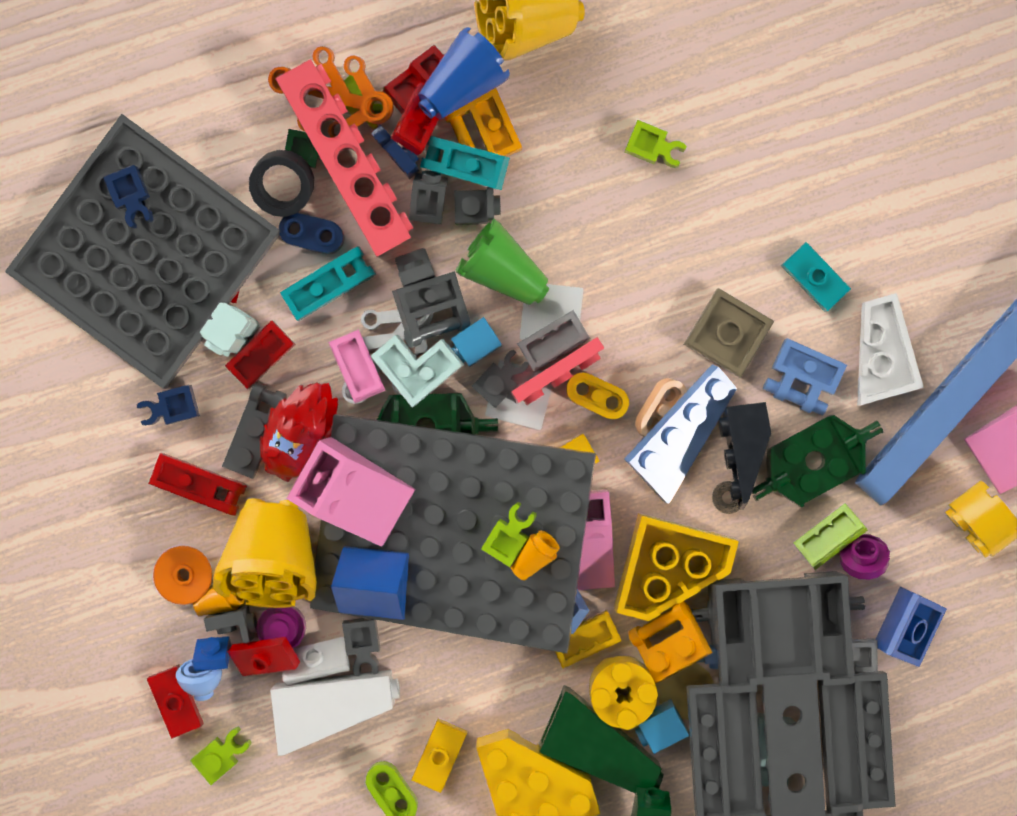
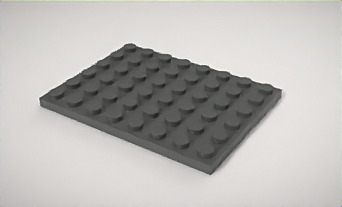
M342 414L333 415L332 438L416 490L382 547L321 520L315 563L316 592L314 599L311 601L310 608L339 613L331 585L344 546L409 553L405 619L399 620L355 614L346 615L567 653L570 644L596 453ZM517 502L521 503L517 511L519 519L527 520L532 512L536 513L535 521L529 527L522 529L521 532L530 537L531 534H537L540 530L545 531L557 541L560 547L556 553L557 558L525 581L519 579L512 572L511 567L506 566L481 549L499 519L509 523V511Z

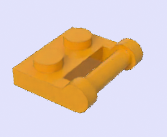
M496 88L444 117L446 122L451 124L459 144L475 148L462 119L464 115L471 113L488 152L507 157L522 150V145Z
M685 601L675 604L671 607V610L642 627L636 626L628 631L630 641L637 647L655 684L661 683L713 653L690 607ZM678 620L681 622L682 630L652 646L649 637Z

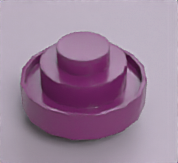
M862 534L840 551V563L843 570L850 576L858 579L870 580L878 578L886 572L889 566L890 551L886 543L871 534Z
M296 607L267 608L261 614L257 623L259 640L286 637L293 649L300 644L306 632L305 617Z

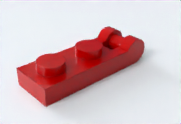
M165 453L159 454L148 483L236 516L239 505H237L239 497L245 493L247 484L225 477ZM219 487L228 489L225 500L216 497Z

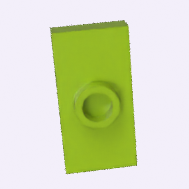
M844 503L793 543L814 570H816L868 530L848 505Z

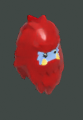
M316 382L304 388L303 385H299L288 399L285 397L278 403L276 408H270L267 424L264 425V435L260 437V456L265 463V472L276 475L286 482H289L292 478H298L319 440L331 437L333 415L337 414L338 398L332 399L329 383L321 385Z

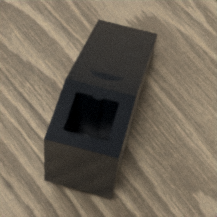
M766 402L726 407L722 415L723 418H719L721 437H726L728 449L724 450L725 465L727 469H732L734 480L729 483L732 501H737L739 510H744L749 502L771 437Z

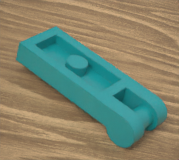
M430 136L426 144L428 145L426 157H422L421 168L502 190L510 157ZM443 149L442 161L438 162L440 151Z
M360 246L349 250L280 292L297 321L302 320L376 275L372 266H367L362 258L364 253ZM351 264L356 274L348 278L343 268Z

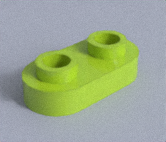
M387 761L373 764L366 775V786L386 816H415L418 808L417 798L398 769ZM379 773H386L389 776V780L381 782L377 775ZM405 800L408 806L400 809L397 807L396 801Z

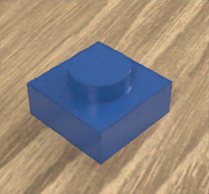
M230 637L197 639L192 660L194 671L228 669L230 658L228 650L232 646Z

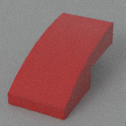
M435 45L410 62L407 70L383 88L382 92L389 95L393 105L401 114H403L416 86L420 82L424 84L427 82L444 56Z

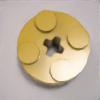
M980 480L948 504L949 509L945 511V514L956 527H960L964 532L967 530L970 533L965 537L966 540L978 553L980 552L986 558L989 555L991 557L995 556L1017 539V518L998 495L991 497L986 490L990 487Z
M623 655L602 660L592 671L589 680V695L594 711L602 721L610 726L624 730L632 729L646 721L655 709L658 697L655 682L646 666L634 657ZM618 687L621 689L627 687L629 693L618 696L616 689Z

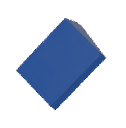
M344 546L331 585L338 612L404 620L409 553Z
M900 587L876 637L877 648L892 657L920 667L947 608Z

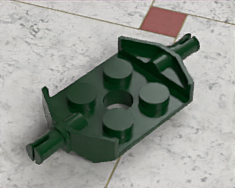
M462 393L429 394L414 407H411L402 395H389L377 420L416 426L419 419L428 417L435 423V429L473 435L479 434V432H498V426H485V424H498V418L478 419V417H475Z
M829 415L768 448L766 458L768 477L765 478L766 481L753 487L751 493L755 501H758L770 493L777 492L797 506L804 507L806 502L858 474L866 473L865 444L869 439L883 433V429L879 427L881 426L880 423L876 420L862 429H855L837 416ZM812 451L818 452L822 457L820 467L814 470L809 469L805 462L806 456Z

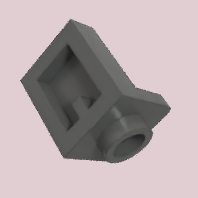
M431 170L416 173L412 185L409 220L434 224L442 223L445 194L448 185L447 177H442L441 173Z
M487 187V190L454 191L456 225L492 223L494 215H501L500 195H494L493 188Z
M425 248L404 254L395 259L403 287L436 277Z
M249 605L241 606L233 611L210 614L204 618L206 632L217 630V634H225L237 630L236 625H239L243 643L251 642L255 637V632H257V618L254 612L250 613Z

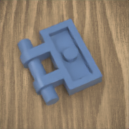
M786 338L772 366V369L783 373L780 382L767 378L763 385V390L772 393L773 398L780 401L786 399L799 405L800 410L807 413L813 411L823 416L828 404L818 400L821 391L830 395L835 394L847 364ZM794 379L810 385L806 394L791 388Z

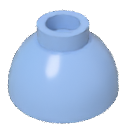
M193 659L186 661L176 671L178 684L185 692L194 695V699L197 701L210 699L214 695L213 690L217 688L221 681L222 669L194 671Z

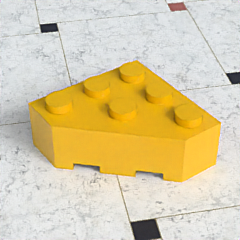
M638 513L614 603L616 613L650 621L675 604H680L700 592L704 587L731 574L739 541L732 537Z
M510 729L477 738L476 749L497 816H596L601 814L590 774L539 753L538 744L531 743Z

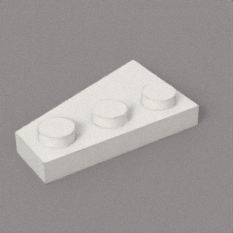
M897 293L863 302L861 310L857 406L924 388Z

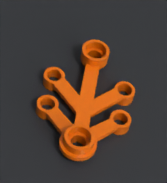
M321 46L314 50L312 55L314 63L317 66L322 64L331 80V87L326 86L331 96L333 97L338 94L345 107L349 106L359 109V111L345 119L348 126L355 123L356 127H359L367 121L372 124H383L391 118L394 110L392 99L382 91H375L365 73L366 64L361 57H347L344 61V70L348 75L354 77L362 96L349 91L334 64L335 55L330 48ZM322 51L328 53V60L325 63H321L319 60V54ZM353 60L359 62L360 67L357 72H352L350 69V63ZM276 67L270 72L268 82L274 92L284 94L276 78L292 69ZM313 90L307 93L308 95L324 99L323 94L319 91ZM376 101L381 102L383 110L379 114L373 111V104ZM297 119L299 128L305 131L299 119ZM333 121L328 127V134L331 138L336 137L334 128L339 124L337 121Z

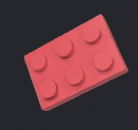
M596 337L511 391V395L517 404L523 400L526 405H529L544 395L541 389L551 383L555 388L573 377L570 370L579 365L581 370L600 360L601 357L598 352L603 350L604 346Z

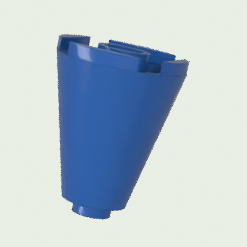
M469 27L459 32L418 94L421 100L418 103L420 109L431 119L434 116L438 119L448 116L509 79V69L503 72L500 66L504 60L499 52L479 32L474 36L469 34L471 30Z

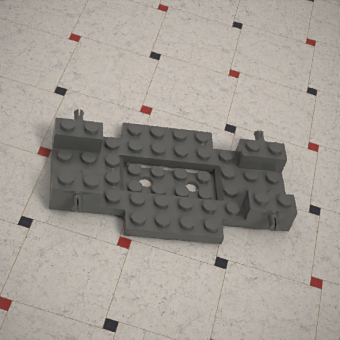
M837 571L804 573V577L756 581H744L740 578L721 579L708 585L709 599L707 608L691 609V611L695 615L694 617L697 622L708 621L711 628L712 646L717 650L719 683L686 686L695 816H863V809L896 807L887 673L884 671L854 673L850 610H864L865 605L862 603H865L863 596L849 597L848 576ZM817 680H818V689H819V704H820V720H821V735H822V750H823V766H824L826 810H825V799H824V784H823V768H822V753H821V738H820V722H819V707H818ZM761 684L767 752L766 768L768 770L769 782L768 801L770 803L771 815H765L763 808L756 701L757 685ZM789 706H796L800 710V719L795 724H787L783 721V712ZM795 773L802 774L805 779V784L799 791H791L787 786L789 776Z

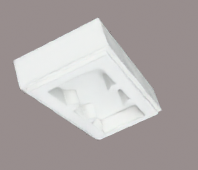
M344 637L294 648L293 650L300 663L296 670L282 671L283 681L287 686L349 671V657L346 653Z

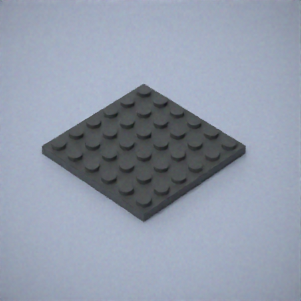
M121 114L5 272L157 385L167 389L204 339L200 331L208 319H213L211 315L218 304H229L280 236L279 233L281 231L125 115ZM132 165L138 167L150 198L141 202L153 214V221L148 222L145 220L142 212L137 213L134 218L137 224L135 229L129 227L125 221L126 207L120 210L115 207L103 178Z

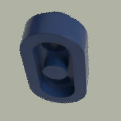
M297 213L283 217L279 223L280 237L291 246L322 254H334L343 246L344 233L333 221ZM298 223L300 225L299 233L291 234L289 231L290 226ZM325 231L332 233V239L329 242H322L321 235Z

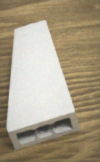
M392 670L378 671L374 675L372 672L361 673L357 677L355 674L316 678L287 686L284 682L276 683L270 692L278 756L291 753L393 709L395 699L400 698L398 678L393 679Z

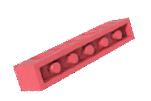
M310 59L277 77L276 81L376 257L410 239L409 231L414 229L405 212L398 214L392 202L396 201L397 198L388 182L382 185L376 176V173L381 171L372 153L365 156L359 144L364 142V139L355 123L348 126L343 114L348 111L338 94L333 97L331 96L326 87V84L330 83L331 80L322 64L315 67ZM313 90L321 92L324 97L322 104L317 108H310L305 103L307 93ZM328 120H335L340 124V132L334 138H328L322 134V126ZM345 149H351L357 154V162L349 168L341 166L338 161L339 154ZM367 178L374 184V190L370 196L360 197L356 194L355 184L359 179ZM378 207L386 208L390 213L389 223L382 227L376 226L371 220L373 210Z

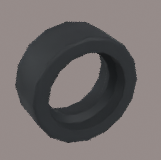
M276 150L267 153L256 163L249 177V192L253 201L262 211L273 216L287 217L297 214L306 206L314 190V174L310 165L302 156L292 151ZM284 165L292 169L299 176L301 190L297 197L290 201H279L270 196L263 185V176L270 167Z

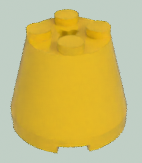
M479 0L474 2L479 33L495 47L504 61L512 60L573 34L577 22L583 21L585 16L584 5L582 1Z
M257 498L246 500L245 507L240 511L214 572L213 589L219 595L230 597L231 593L245 599L246 605L268 608L295 607L296 600L305 598V600L312 601L314 599L317 581L306 515L298 509L299 506L289 500H281L279 503L265 502Z

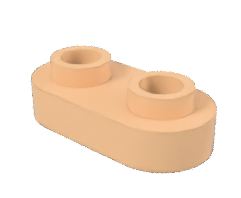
M665 378L655 385L636 417V429L641 436L645 437L687 392L683 383L672 378ZM669 389L670 395L665 399L664 394ZM653 417V423L648 427L647 422Z

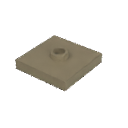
M717 288L683 345L741 378L774 321L722 289Z

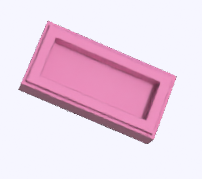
M359 329L328 342L355 404L385 391Z

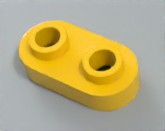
M577 373L567 382L566 393L568 398L573 403L602 417L617 419L622 417L628 410L629 398L624 390L589 373ZM579 383H585L588 386V393L582 396L577 393L576 387ZM612 396L617 399L618 404L615 409H609L606 406L607 398Z

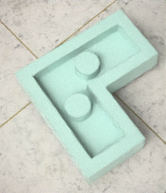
M394 335L371 355V358L411 407L416 406L464 365L444 339L437 342L418 359L400 336Z

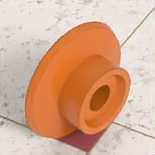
M176 546L165 551L157 560L153 572L154 583L161 596L169 602L180 605L191 604L200 600L209 590L212 582V568L206 556L199 550L190 546ZM181 569H186L189 572L188 580L181 577Z

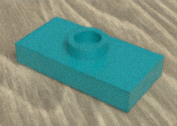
M807 242L803 243L781 264L783 269L824 312L829 311L851 290Z

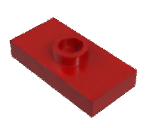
M422 82L416 86L391 136V139L418 156L424 151L439 120L435 116L432 119L429 118L418 105L421 101L418 94L425 85Z
M271 320L225 367L246 389H250L255 382H258L296 344Z
M286 637L232 644L228 650V654L242 676L296 670L300 663Z
M179 664L147 678L171 739L197 729L204 724L193 696L185 692L177 682L176 671L180 667Z

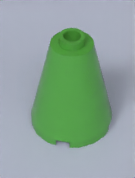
M493 219L492 223H488L467 249L469 250L467 255L469 257L468 261L462 258L456 268V273L461 277L527 305H531L534 301L540 303L549 291V287L546 286L548 278L496 219Z

